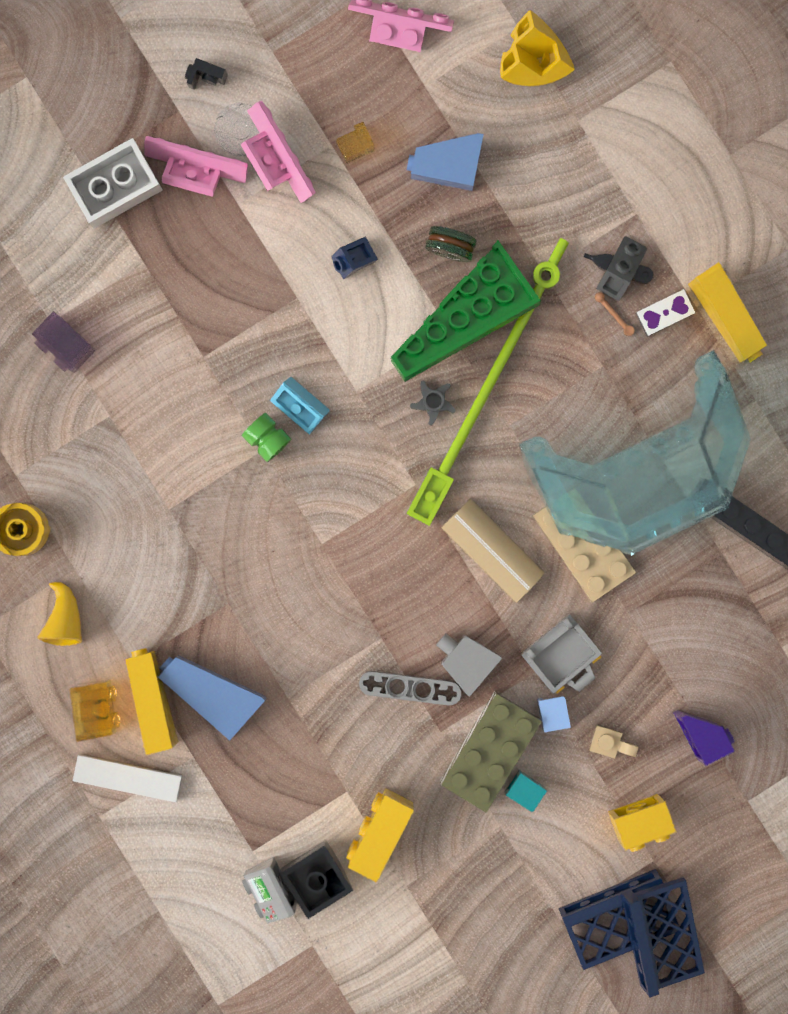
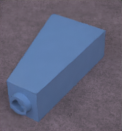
M181 656L175 657L174 660L169 657L159 668L162 673L158 678L229 740L233 738L267 699L263 694Z

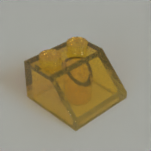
M110 680L81 683L70 688L76 742L105 737L117 732L116 728L120 727L119 713L114 712L113 701L117 700L116 688L114 685L111 686Z

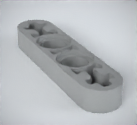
M367 671L359 680L361 691L370 696L440 705H454L461 698L459 685L448 680L378 671ZM369 676H374V681L383 682L382 677H388L385 684L386 693L380 692L381 686H374L373 690H367L368 686L363 684V681L368 680ZM394 679H400L405 684V688L400 694L391 692L389 688L390 682ZM421 682H425L431 687V692L426 697L418 696L415 691L416 686ZM434 684H440L439 690H447L448 686H453V691L457 692V695L452 696L451 700H446L444 694H438V699H432L435 694Z

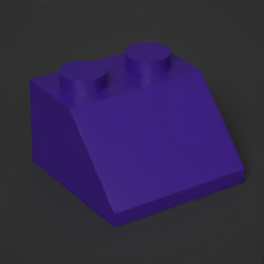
M679 710L673 712L696 759L705 766L735 752L731 745L735 741L728 728L725 729L723 725L720 726L713 721Z

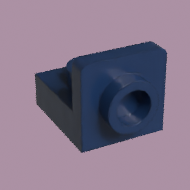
M366 236L340 247L332 255L334 268L341 274L343 279L348 278L353 272L369 266L378 260Z

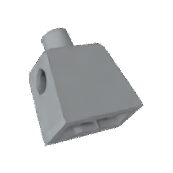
M445 633L436 644L447 654L441 662L442 666L469 697L502 659L500 655L465 634L456 642Z

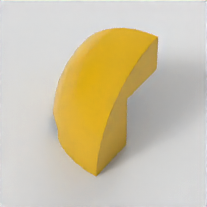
M529 10L511 33V37L514 39L511 48L507 52H503L500 66L501 79L521 86L545 85L564 78L573 72L575 68L566 48L557 35L537 14Z

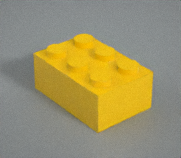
M385 788L382 794L380 792L376 794L371 804V811L373 813L371 817L365 816L358 833L361 836L358 841L353 839L346 856L349 859V869L376 883L414 811L412 801Z

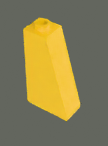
M718 262L694 278L688 284L739 362L747 359L750 363L763 355L761 349L766 347L767 344L721 264Z
M147 648L132 651V657L125 660L145 753L149 755L172 749L179 741L164 684L158 678L161 673L155 651L147 652Z

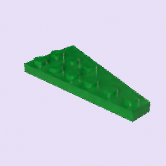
M499 240L492 246L488 254L477 262V266L467 276L465 275L442 300L434 313L423 321V325L414 334H411L391 356V362L404 382L540 306V298Z

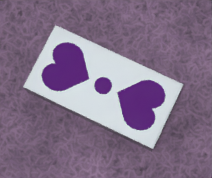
M683 289L635 314L648 337L695 314V311Z

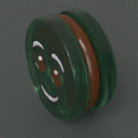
M432 226L425 249L450 260L471 262L477 240L466 233L454 229Z

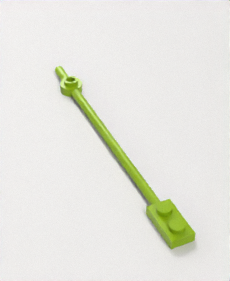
M559 239L548 262L538 264L533 272V281L536 284L533 290L539 298H541L545 289L554 287L559 281L560 272L557 265L569 244L565 239ZM548 272L551 276L550 280H543L541 273ZM534 309L518 317L438 471L432 467L430 468L406 513L407 515L428 526L431 525L454 481L453 478L447 475Z

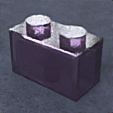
M54 311L32 333L37 339L34 342L35 345L45 354L50 351L56 357L53 362L64 372L69 369L75 373L96 351Z

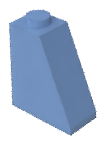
M477 133L417 147L415 155H409L407 170L411 171V179L472 191L484 134Z

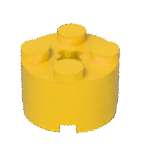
M12 503L0 508L1 552L12 556H27L36 553L45 545L50 534V526L47 517L38 507L27 503ZM17 525H24L22 529L23 534L16 533L18 531Z

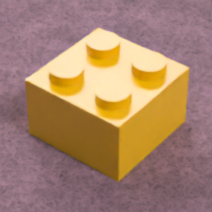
M658 794L608 811L618 841L625 850L630 849L631 852L646 847L645 843L653 840L656 843L666 841L671 838L670 834L676 833L666 802Z

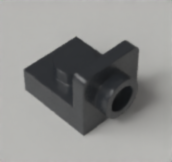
M196 58L194 64H189L185 73V79H187L188 87L195 90L200 76H202L204 82L216 86L217 82L225 85L228 74L226 69Z

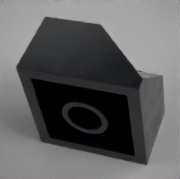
M326 840L282 867L279 873L307 919L353 891L340 861Z

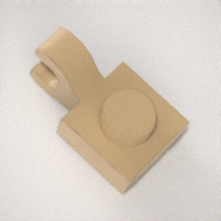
M596 725L589 751L614 759L617 751L636 757L638 746L621 741L622 732Z

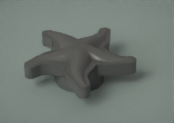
M421 381L420 386L423 398L417 403H411V409L427 411L430 418L428 422L430 426L436 421L439 412L449 411L452 414L455 413V408L445 400V393L451 387L449 383L436 390H432L427 387L425 381Z

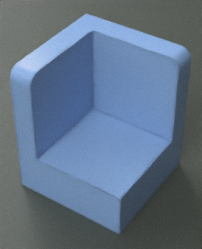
M564 696L537 699L542 730L544 732L571 728Z

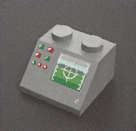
M274 857L246 870L244 873L245 879L242 880L246 892L249 895L253 894L257 902L254 904L257 914L260 918L264 917L267 923L295 915L297 907L295 898L279 874L280 868Z

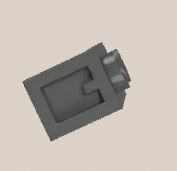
M625 236L596 289L619 301L631 283L647 251V247Z

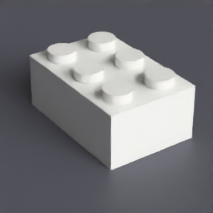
M133 138L63 177L87 221L94 229L163 191Z

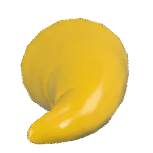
M51 582L49 585L55 591L56 600L53 611L37 639L59 646L80 644L82 642L81 625L76 598L72 590L62 582Z

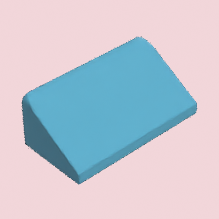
M292 377L284 381L270 399L275 406L309 435L330 411Z

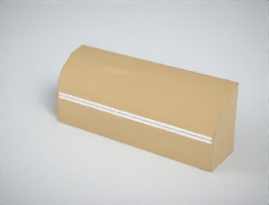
M471 498L441 527L516 603L544 575V571Z

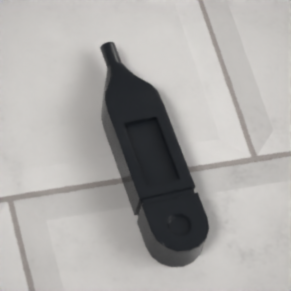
M584 254V258L590 259L604 272H606L614 257L611 254ZM639 265L632 280L640 284H648L653 279V271L649 267Z

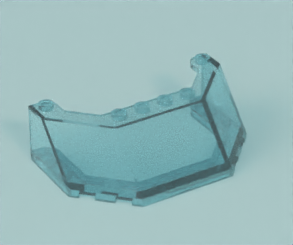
M714 350L699 357L695 362L694 371L698 380L694 386V395L697 401L690 419L597 464L588 465L555 455L549 442L542 437H534L519 444L525 469L560 534L572 535L585 539L586 542L603 547L608 546L621 550L623 553L633 555L728 509L751 438L728 374Z

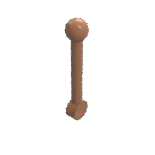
M602 292L596 293L595 300L599 303L601 302L623 327L626 336H632L635 332L634 327L628 326L605 300V295Z

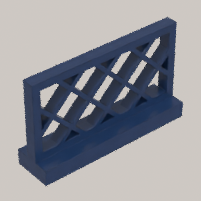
M656 869L558 908L583 970L632 951L629 931L627 930L626 934L614 930L619 918L626 920L625 914L621 913L624 907L620 892L631 889L633 893L663 884ZM648 898L643 899L644 908L651 910L653 906L646 903ZM664 902L657 914L667 917L672 906ZM606 912L614 915L609 928L597 923L600 915ZM675 916L672 922L679 925ZM656 918L653 919L648 927L650 932L655 931L654 934L659 929L655 926L658 921ZM579 923L590 925L585 937L574 934L572 926ZM669 926L662 938L676 933L677 929ZM594 928L606 932L601 944L589 940ZM611 934L623 938L620 947L612 949L606 946ZM587 944L599 949L595 957L588 960L584 959L583 952Z
M684 877L633 893L631 889L620 892L639 983L649 998L659 995L658 989L705 973L687 881ZM680 887L681 894L676 902L667 899L671 890ZM654 896L658 900L651 911L644 908L643 899ZM664 902L673 906L666 918L657 914ZM678 910L685 912L686 915L680 926L672 922ZM654 918L663 922L656 934L650 932L648 928ZM668 926L677 929L671 941L662 938ZM683 933L690 936V941L685 949L676 945ZM659 941L667 945L661 957L656 956L653 952ZM673 949L682 953L675 965L666 961ZM688 956L693 958L696 967L688 970L681 968ZM663 965L672 968L667 977L659 979L658 973Z

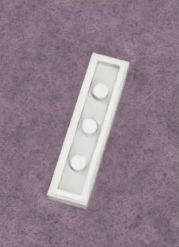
M79 754L77 757L73 776L74 782L171 802H177L182 775Z

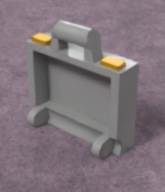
M568 614L524 650L521 656L553 694H558L565 688V684L580 692L594 681L595 676L590 663L594 664L601 658L602 652L572 616ZM583 669L587 671V673H585L576 682H573L571 680Z

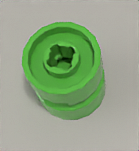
M265 412L241 436L251 446H258V453L268 463L292 439L282 429H275L276 422Z

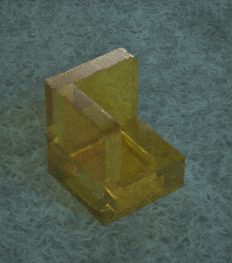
M364 122L354 125V131L336 139L346 164L375 151L374 143Z

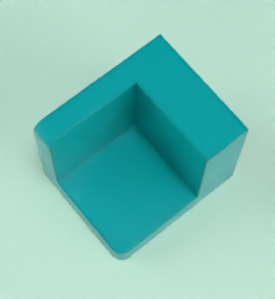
M518 770L504 792L506 796L530 812H534L546 794L547 789Z

